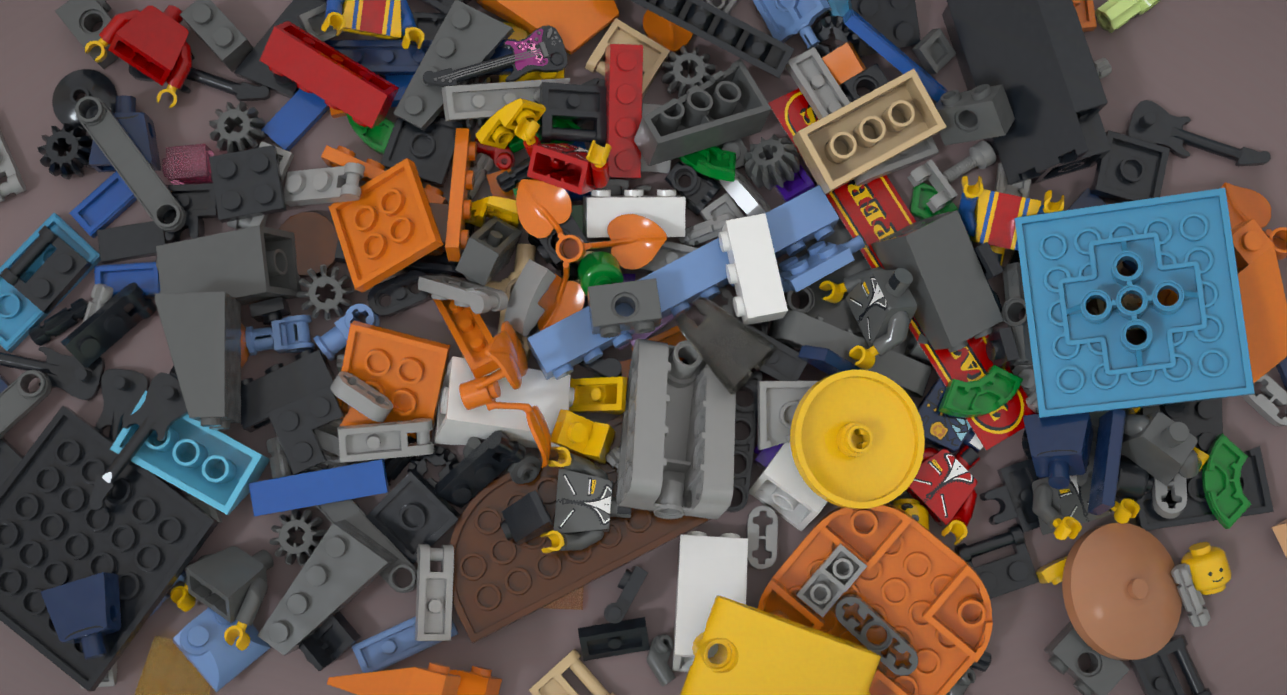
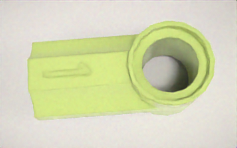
M1108 0L1095 11L1097 22L1104 30L1112 33L1137 14L1142 15L1160 0Z

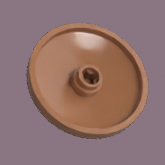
M1129 523L1100 525L1084 533L1075 542L1066 559L1063 570L1062 590L1067 614L1083 641L1105 657L1115 660H1138L1152 656L1169 642L1177 628L1182 600L1176 587L1179 584L1174 582L1171 574L1175 564L1166 548L1151 533Z

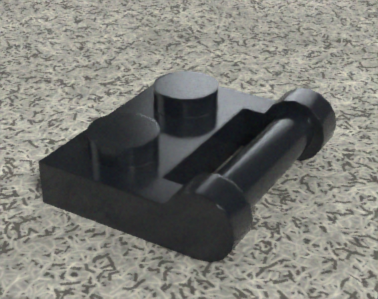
M542 82L540 84V104L546 107V111L540 117V128L538 130V138L541 143H550L551 140L592 143V140H596V144L602 147L605 146L607 137L605 86ZM552 118L594 121V129L552 127Z
M44 225L38 232L40 236L10 269L6 267L0 276L14 286L42 312L48 314L92 264L54 231ZM50 244L55 246L57 249L25 282L21 276Z
M1019 525L1009 527L1008 532L970 545L962 543L954 547L955 553L977 572L984 583L990 599L1039 582ZM1009 545L1013 546L1015 554L974 567L971 558Z
M1183 634L1172 637L1160 651L1152 656L1138 660H1129L1145 695H1185L1167 657L1172 652L1192 691L1191 695H1212L1210 689L1205 688L1187 651L1186 646L1188 643Z

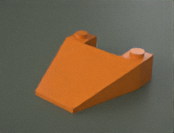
M476 0L483 9L529 33L546 25L554 27L563 41L566 52L571 55L612 23L615 18L619 17V11L614 0Z
M1250 219L1236 225L1231 230L1254 384L1287 357V302L1275 246L1254 219ZM1170 289L1162 290L1157 296L1158 301L1164 306H1172L1178 301L1177 294ZM1142 300L1137 303L1139 308L1142 305Z
M429 662L428 668L411 667L329 677L327 685L357 695H498L502 679L492 677V670L472 665L471 671L450 670L449 666Z

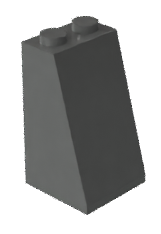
M958 210L920 219L871 244L885 270L904 268L912 274L913 282L908 288L917 304L914 318L934 350L947 348L949 352L960 350L968 345L966 340L972 337L975 339L992 333V326L1003 321Z
M258 225L156 246V267L159 271L160 280L159 293L225 291L238 300L242 306L280 296L285 300L298 298L297 292L301 291L300 278L297 271L295 235L293 232Z
M225 291L155 294V303L189 418L200 421V426L209 427L211 430L230 429V423H241V303Z

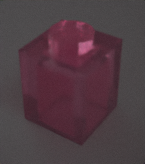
M206 144L166 147V158L162 159L163 174L174 185L213 183L209 157L214 156V153Z

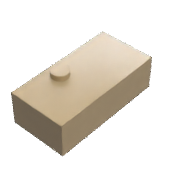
M912 69L803 128L792 139L816 183L820 185L826 195L938 134L946 128V125L915 69Z

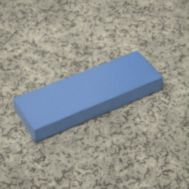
M415 616L353 645L352 649L362 672L369 673L387 668L442 641H416ZM453 619L451 637L459 634Z

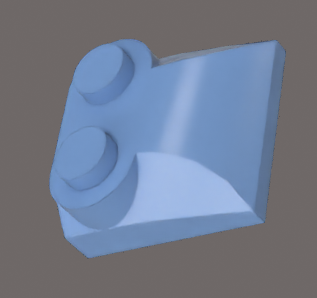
M208 607L173 638V643L217 693L271 647L257 636L259 632L253 624L252 626L248 625L245 630L250 636V644L245 650L241 651L236 647V641L239 636L235 639L234 644L230 646L224 639V633L227 628L237 625L238 621L235 620L230 623Z

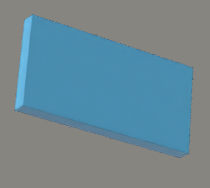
M53 213L0 267V274L6 267L10 269L40 236L38 232L46 225L92 264L54 306L55 308L101 259L98 251L58 214ZM50 244L21 278L27 282L57 248ZM0 276V345L6 351L12 353L29 335V331L39 325L51 311L48 314L42 312L14 286Z

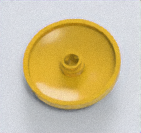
M859 369L838 372L814 384L799 402L790 430L792 456L804 482L822 499L839 507L849 509L878 507L900 496L916 477L924 454V429L914 402L896 382L882 374L869 370Z

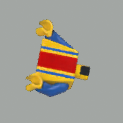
M407 0L326 1V19L321 26L322 31L326 32L329 25H331L333 30L337 32L336 36H339L344 31L387 40L399 39L402 34L404 36L402 40V47L404 49L409 48L410 40L416 42L417 48L421 49L425 35L421 29L417 28Z
M963 176L961 179L963 192L958 212L967 234L971 236V241L983 244L988 242L992 251L997 254L1001 266L1006 248L1019 251L1015 218L1059 212L1064 209V195L1061 196L1058 202H1051V190L1045 193L1044 205L1041 206L1042 201L986 190L983 188L981 176H978V182L972 186L968 185L967 176Z

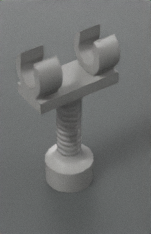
M983 140L969 149L970 156L941 173L931 159L913 170L907 178L914 187L922 184L927 179L931 182L938 193L930 198V201L926 204L933 213H936L952 203L957 197V193L949 183L976 166L980 169H985L996 162V155L990 144Z

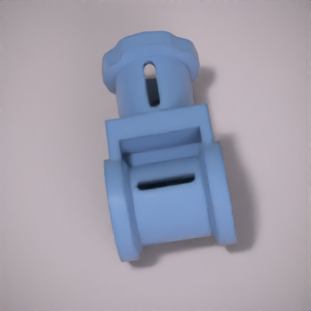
M365 304L352 305L346 311V314L334 323L335 327L324 335H317L313 338L319 349L330 361L335 359L336 353L346 347L350 324L354 320L359 321L358 316L360 314L366 316L367 324L379 327L380 318L369 306Z
M288 316L282 318V320L271 321V327L254 329L253 326L246 327L245 338L249 354L251 356L257 355L258 351L274 349L279 354L301 353L308 349L314 350L315 345L311 342L309 323L312 322L311 316Z

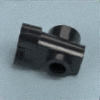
M680 161L677 162L665 178V181L671 187L676 189L681 196L686 197L688 202L686 207L697 216L700 215L701 210L708 205L722 187L712 177L706 179L695 172L692 167ZM682 176L690 177L691 184L688 187L679 185V179Z

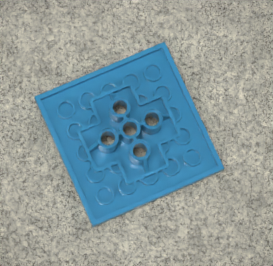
M1226 188L1015 218L1040 418L1255 394ZM1130 260L1137 265L1138 270L1134 275L1127 277L1118 272V265L1122 261ZM1170 289L1174 291L1178 296V301L1172 306L1162 305L1157 298L1162 290ZM1135 294L1141 298L1142 305L1137 310L1129 311L1122 306L1121 301L1126 295ZM1095 298L1103 300L1107 306L1106 310L1100 315L1090 314L1086 310V305L1090 300ZM1132 328H1140L1146 333L1147 339L1140 345H1133L1127 341V332Z

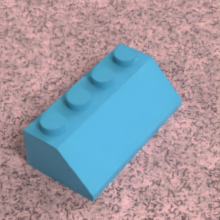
M147 391L142 395L132 414L141 408L146 399ZM188 414L170 426L166 439L162 442L157 440L158 434L154 430L131 461L226 515H229L249 494L248 483L257 482L270 461L268 457L223 432L200 426L201 422L189 418ZM132 425L128 429L123 428L110 450L119 454L139 428V425Z

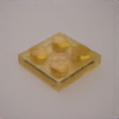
M159 635L154 636L134 695H209L211 686L173 643V640Z

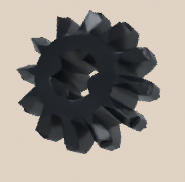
M64 123L62 130L57 126H51L53 135L50 137L48 135H41L46 145L37 147L38 152L44 155L40 159L41 164L44 167H49V173L54 176L61 174L64 179L70 180L74 172L77 176L83 177L82 168L84 166L93 168L89 165L88 160L93 141L92 137L86 135V130L82 127L77 126L74 128L70 123Z

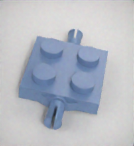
M753 0L773 38L785 43L792 36L800 33L807 49H811L820 43L811 25L816 18L831 8L827 0Z
M857 235L848 242L839 245L820 241L808 247V253L797 259L794 256L782 261L779 264L780 269L778 270L783 291L785 293L790 290L798 292L854 261L855 259L852 254L865 248V243L861 236Z

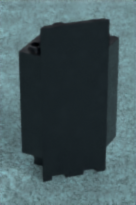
M947 0L948 5L942 17L953 49L957 53L956 58L967 91L983 84H988L990 87L1003 84L1015 120L1005 136L984 139L993 148L995 155H999L1009 185L1030 179L1032 184L1090 168L1111 151L1099 115L1101 109L1108 102L1072 0Z

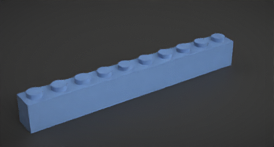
M820 185L766 213L775 257L778 258L786 253L789 257L805 249V243L816 238L819 242L835 232L833 228L837 224L839 217ZM719 238L639 280L656 278L662 319L671 314L674 317H678L691 309V303L699 299L706 302L716 297L720 293V288L729 284L726 275V264H730L728 254L721 251ZM626 303L619 304L615 308L616 312L624 317L634 313L633 308ZM589 306L528 337L527 342L546 380L552 377L558 380L572 373L574 365L582 361L589 364L603 356L602 351L614 345L615 348L626 345L633 339L631 335L635 334L634 329L621 331V335L610 338H602L600 334H592Z

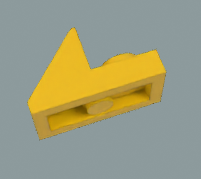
M627 377L578 378L570 380V387H573L575 390L573 404L569 407L570 412H604L621 415L625 412Z
M560 409L551 435V442L605 464L606 455L610 451L616 432L609 424L593 422L568 410Z

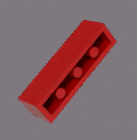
M290 21L274 26L260 58L261 62L269 66L270 71L293 80L297 83L298 88L307 93L316 94L324 99L326 105L335 110L344 111L352 116L355 123L363 127L373 128L384 121L399 90V87Z
M610 44L605 48L606 143L612 147L607 161L609 175L613 179L635 180L641 178V152L634 142V138L642 120L643 45Z

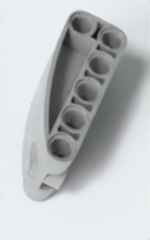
M636 339L632 352L626 391V409L622 423L616 493L617 506L654 511L655 516L663 519H678L685 515L714 520L719 519L729 508L734 487L736 356L727 352L702 350L698 344L690 340L681 341L676 346L664 342ZM679 357L687 360L689 364H684L680 361Z

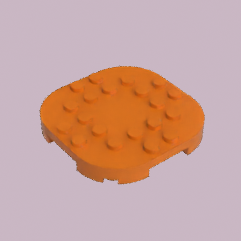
M886 503L878 507L866 509L838 507L829 512L814 526L769 580L761 595L757 609L865 647L838 621L836 605L839 599L824 617H821L796 595L819 566L841 543L865 563L867 567L840 598L847 594H855L861 597L915 648L918 655L916 669L906 676L893 673L879 661L869 689L871 695H946L974 662H978L990 640L993 625L992 608L983 581L973 567L911 515L898 507ZM847 603L843 605L845 608L843 616L848 618L852 615L860 622V625L855 627L858 631H861L866 621L873 618L870 614H867L864 620L857 612L859 605L856 603L852 606ZM874 625L867 630L866 636L871 643L880 644L885 641L887 632L882 626ZM893 638L889 647L881 651V653L886 655L889 649L896 656L895 665L899 666L903 663L908 666L910 664L908 660L910 653L908 651L903 654L899 653L893 645L898 641Z

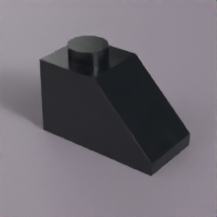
M536 490L528 493L502 511L505 520L500 522L501 528L507 540L514 539L518 545L554 529V523Z

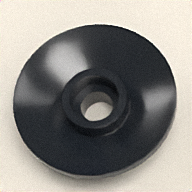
M81 69L69 73L57 84L53 93V110L63 125L64 123H70L74 128L80 126L85 129L75 112L77 97L81 93H86V96L99 98L108 106L112 113L116 112V88L109 78L95 70ZM98 106L89 108L86 114L87 119L97 115Z

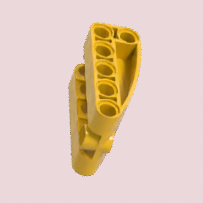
M716 595L706 622L705 631L699 634L693 642L692 650L695 658L689 668L680 695H871L869 689L881 656L851 641ZM718 644L717 653L713 657L708 658L710 647Z

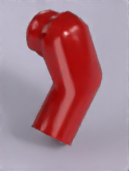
M477 137L475 138L477 153L489 155L499 170H508L515 165V157L508 146L505 149L481 144Z

